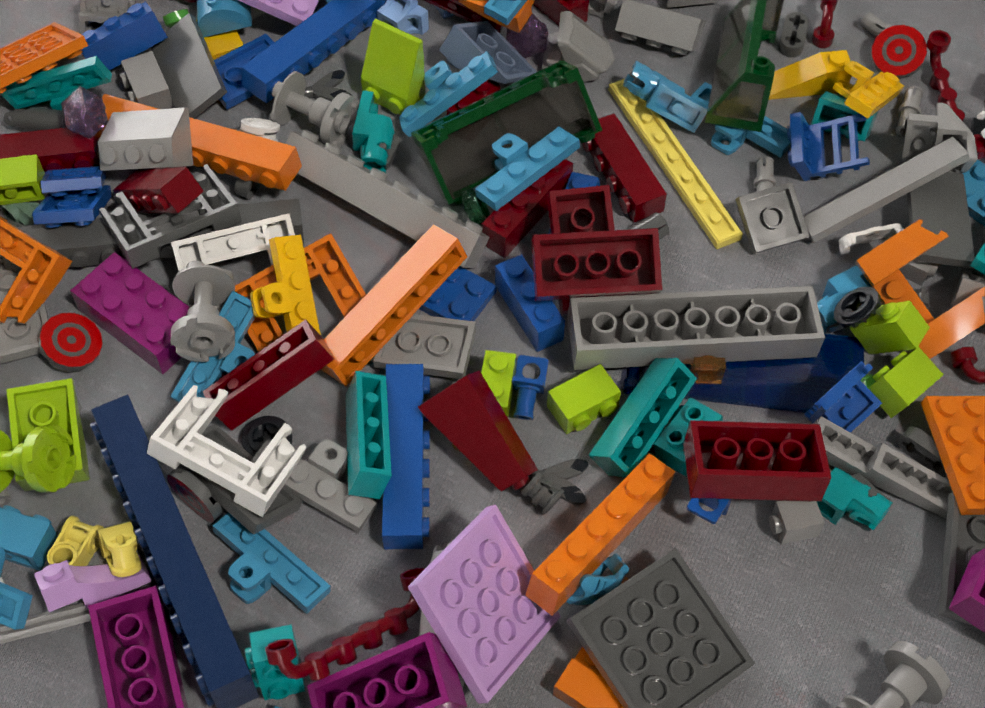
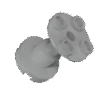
M297 71L289 74L283 82L278 81L272 90V96L275 99L270 114L272 121L284 125L298 111L309 116L310 123L321 127L320 139L323 144L329 142L340 148L347 142L350 135L346 132L350 125L354 127L359 108V101L354 99V96L342 92L332 102L322 97L316 100L304 96L306 89L304 75Z
M191 261L185 269L175 275L172 282L174 294L182 302L192 306L189 308L187 316L178 319L171 328V345L176 347V353L182 358L195 362H209L210 356L219 355V359L224 358L235 347L234 327L227 319L219 316V310L215 307L226 302L231 292L235 291L234 275L229 270L213 265H205L201 261Z
M896 641L884 654V662L890 675L881 684L883 694L873 705L858 697L847 695L836 708H911L918 699L930 704H938L948 694L949 691L947 689L951 686L950 680L943 668L930 655L923 659L915 653L919 647L906 641Z

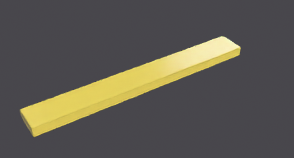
M625 79L609 84L608 91L716 250L742 240V231L661 115L647 108V101L632 94L629 89L623 86Z

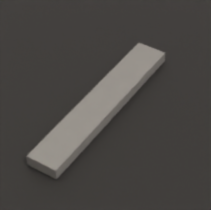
M954 137L945 140L805 215L803 218L809 238L815 243L969 161V153Z

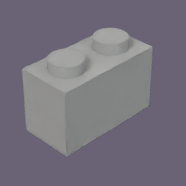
M152 51L121 61L124 72L119 74L124 88L131 89V91L127 92L130 101L158 109L174 107L168 85Z

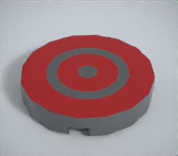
M893 25L884 29L875 38L872 45V60L876 69L879 72L892 73L899 79L915 74L923 66L927 57V43L923 35L915 28L907 25Z
M60 313L51 317L43 325L38 339L39 350L43 357L45 356L50 361L49 364L67 372L81 371L94 363L99 357L103 344L101 332L96 324L86 316L76 313Z
M177 467L168 474L167 480L174 492L200 517L213 523L222 514L220 503L216 502L213 505L209 500L212 496L211 491L189 471H182L180 467Z

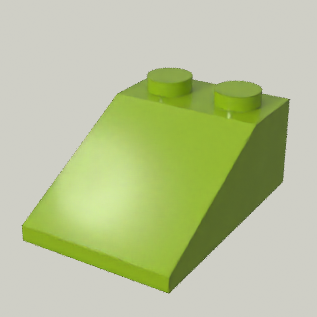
M375 19L372 22L361 74L362 91L374 92V103L389 109L394 114L401 115L405 108L416 104L426 94L423 40Z
M69 378L7 389L12 449L14 450L18 444L24 443L27 435L36 427L58 425L70 434L74 445H69L70 454L76 455L75 473L70 483L90 480L87 450L73 379ZM15 473L16 482L24 491L34 490L27 483L25 477L18 476Z

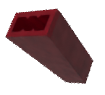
M480 370L464 376L418 406L421 413L500 491L510 486L513 487L514 491L528 484L531 481L529 475L538 470Z

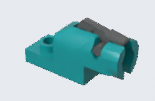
M363 90L352 132L353 151H360V159L365 162L364 167L369 170L376 168L386 173L400 145V138L395 135L391 118L378 114V104L374 103V92Z
M835 467L831 472V480L822 501H817L821 515L835 525L847 512L851 519L875 530L888 513L893 502L861 474L849 475L844 470Z

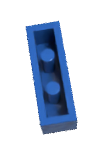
M145 1L142 4L132 5L126 13L119 17L114 16L107 19L103 26L81 34L88 44L87 47L82 49V54L85 59L97 56L108 70H111L120 65L122 60L134 57L168 37L154 12Z
M518 255L495 265V285H497V290L536 352L564 340L565 320L552 300L535 301L534 272L523 255Z

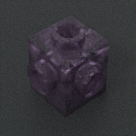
M532 13L520 33L507 28L506 40L523 58H527L546 50L549 34L548 28Z
M81 86L61 103L66 120L65 124L73 133H78L90 139L108 123L106 107L102 98Z

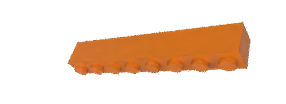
M104 94L88 114L87 119L90 125H94L97 136L100 138L113 112L156 110L158 108ZM189 117L193 166L204 167L205 164H208L211 170L217 173L229 174L239 177L244 181H253L263 184L268 188H277L284 191L287 190L302 167L295 146Z

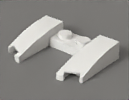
M288 213L171 242L178 271L185 269L191 261H201L205 265L264 250H267L272 266L273 260L269 239L295 235L290 214ZM216 305L215 307L219 310L220 313V305Z
M193 385L150 437L147 454L174 469L181 463L235 493V503L263 517L306 450L305 444L295 450L286 439L291 434L292 428L284 423L255 463L250 462L202 435L226 400L228 391L218 389L216 399L197 397L198 386Z

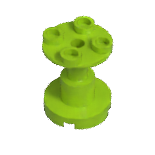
M58 425L39 426L27 435L24 443L18 444L13 450L12 441L5 432L0 430V492L9 486L15 473L18 476L25 477L27 483L34 490L41 493L57 492V489L65 488L69 485L76 468V455L70 454L69 445H74L70 434Z

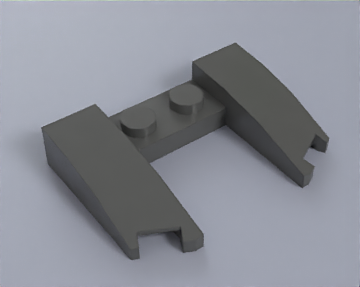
M208 164L204 165V174L194 176L204 192L179 213H164L143 222L122 191L114 196L116 202L120 205L111 213H108L103 207L99 209L102 218L132 269L160 257L158 247L169 244L207 226H211L215 232L242 222L237 202Z

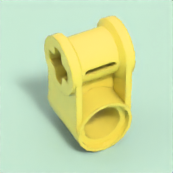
M74 515L70 516L65 521L59 536L48 551L47 561L49 565L71 560L68 563L69 565L87 566L94 553L100 548L97 530L104 527L99 524L91 526L80 522V519Z
M130 521L97 530L101 554L106 559L113 576L127 577L141 570V560L136 552L137 537Z

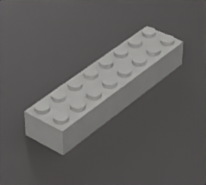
M813 286L570 298L567 315L574 370L591 369L599 364L604 368L650 366L655 358H679L683 364L817 357L825 339Z

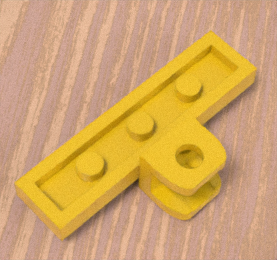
M850 61L846 64L844 70L857 79L856 83L852 85L840 79V81L834 84L833 89L847 98L844 102L846 106L868 119L897 97L905 85L899 82L900 80L897 76L889 72H880L871 79L874 74L873 71L855 61Z
M301 234L269 239L277 282L255 289L250 293L253 314L258 318L283 315L287 332L306 319L320 334ZM261 297H263L265 308L260 305Z

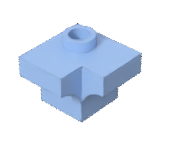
M387 0L377 10L378 20L408 34L416 33L423 35L429 30L428 10L419 6L418 0Z

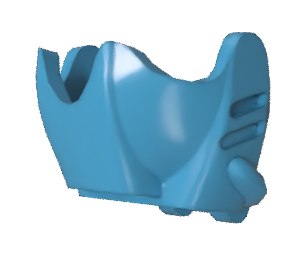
M614 553L611 558L607 557L592 574H586L580 579V587L566 602L574 605L594 603L621 585L624 575L629 572V567L626 563L622 562L621 557L617 553ZM606 568H609L613 575L601 576Z

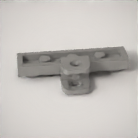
M267 439L250 462L255 463L271 442ZM329 439L323 440L309 456L308 462L303 459L299 460L282 488L359 533L376 509L377 503L368 497L348 495V486L340 482L346 471L348 451ZM330 451H334L337 454V456L330 453Z

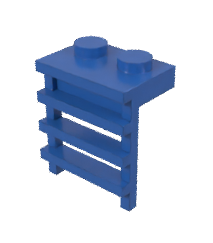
M801 112L790 114V126H787V136L791 143V150L788 151L790 166L795 167L805 182L809 181L810 177L820 176L823 178L828 173L836 172L837 174H842L843 170L853 168L856 171L860 170L861 166L870 165L868 157L859 159L857 122L865 121L867 118L861 114L809 125ZM848 124L851 161L842 162L840 126ZM832 128L834 164L826 166L824 130Z
M861 361L804 415L812 424L822 416L851 433L882 404L860 381L873 367L869 363L865 365Z

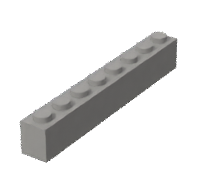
M303 130L302 133L290 132L285 144L295 146L302 164L298 174L416 241L434 224L460 241L468 256L460 266L475 268L490 238L482 233L483 227L469 220L464 223L457 219L459 214L446 207H443L442 210L434 206L435 201L423 194L416 196L410 193V186L400 181L392 183L386 179L388 175L385 172L376 168L367 169L363 166L365 163L363 160L353 155L346 157L340 154L341 148L329 142H326L325 145L318 141L319 136L308 130Z

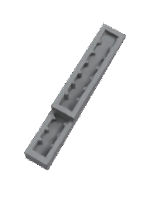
M822 416L813 423L820 424L828 464L851 475L859 473L871 484L947 519L948 495L952 492L948 479L884 443L875 447Z

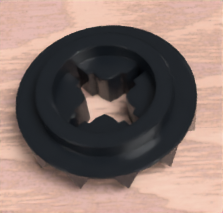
M872 287L854 289L838 302L834 310V318L844 328L850 326L856 328L861 322L867 323V319L870 316H875V310L881 306L879 300L881 296Z
M262 416L251 421L242 434L243 448L254 457L264 444L262 442L265 436L264 431H267L268 435L273 439L286 422L275 416ZM292 432L290 435L286 437V439L290 442L291 445L293 436Z

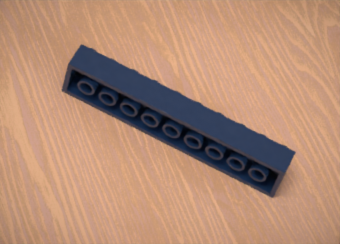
M124 395L91 409L95 422L90 423V426L100 445L102 455L110 469L112 479L123 500L125 510L135 529L137 539L145 553L147 563L158 584L162 599L168 608L172 623L180 637L184 652L196 675L195 678L208 706L216 705L217 708H237L258 698L259 694L157 459L147 454L149 441L129 395Z

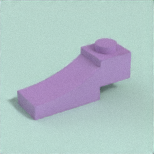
M140 555L138 556L141 560V570L127 577L113 576L108 564L72 566L68 564L67 560L50 564L43 570L33 573L49 612L80 599L83 600L86 609H88V605L109 600L152 582Z

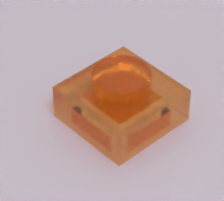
M711 355L694 357L690 371L697 377L695 383L721 384L726 370L725 358Z

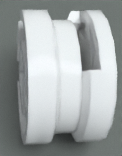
M245 118L241 120L240 129L245 133L278 142L276 132L280 131V124L266 119Z

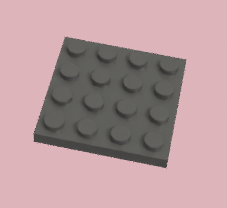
M676 548L566 621L623 708H695L755 664Z

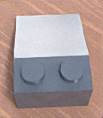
M488 21L454 24L439 49L446 57L447 62L460 70L466 67L474 57L481 56L487 51L493 58L498 73L489 79L503 84L517 82L537 72Z

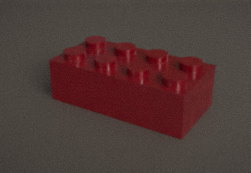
M609 185L549 191L547 202L551 234L615 230ZM570 299L559 300L561 315L568 314Z
M658 228L533 235L532 256L535 301L569 300L575 297L657 294L662 291Z
M690 420L683 443L690 498L822 501L831 480V473L820 424Z

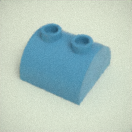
M197 0V23L203 37L252 26L251 6L238 0Z

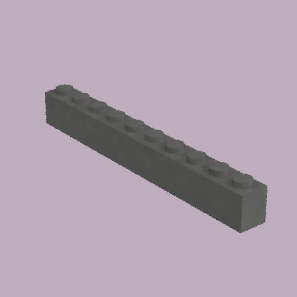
M299 199L238 204L242 222L228 227L231 228L289 213L295 235L301 234L304 244ZM164 213L138 215L145 222ZM97 218L91 224L83 226L74 225V222H65L61 226L47 228L44 224L16 227L40 243L51 247L72 260L73 262L69 268L100 265L114 252L127 261L103 218ZM207 226L175 241L214 231L211 226ZM171 243L158 247L160 257L156 259L175 257ZM1 256L6 270L10 269L14 273L21 271L22 268Z

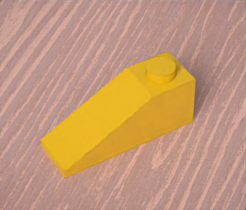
M847 50L820 52L776 70L769 100L823 95L826 91L833 94L838 93L833 89L834 84L840 81V79L850 83L852 77L844 70L846 64L850 62Z

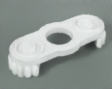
M894 223L846 234L838 241L841 254H848L850 252L849 246L868 243L882 238L889 239L904 228L900 223Z

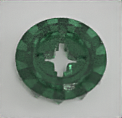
M468 188L462 192L464 210L472 222L482 227V223L488 218L490 211L487 204L476 197V191Z

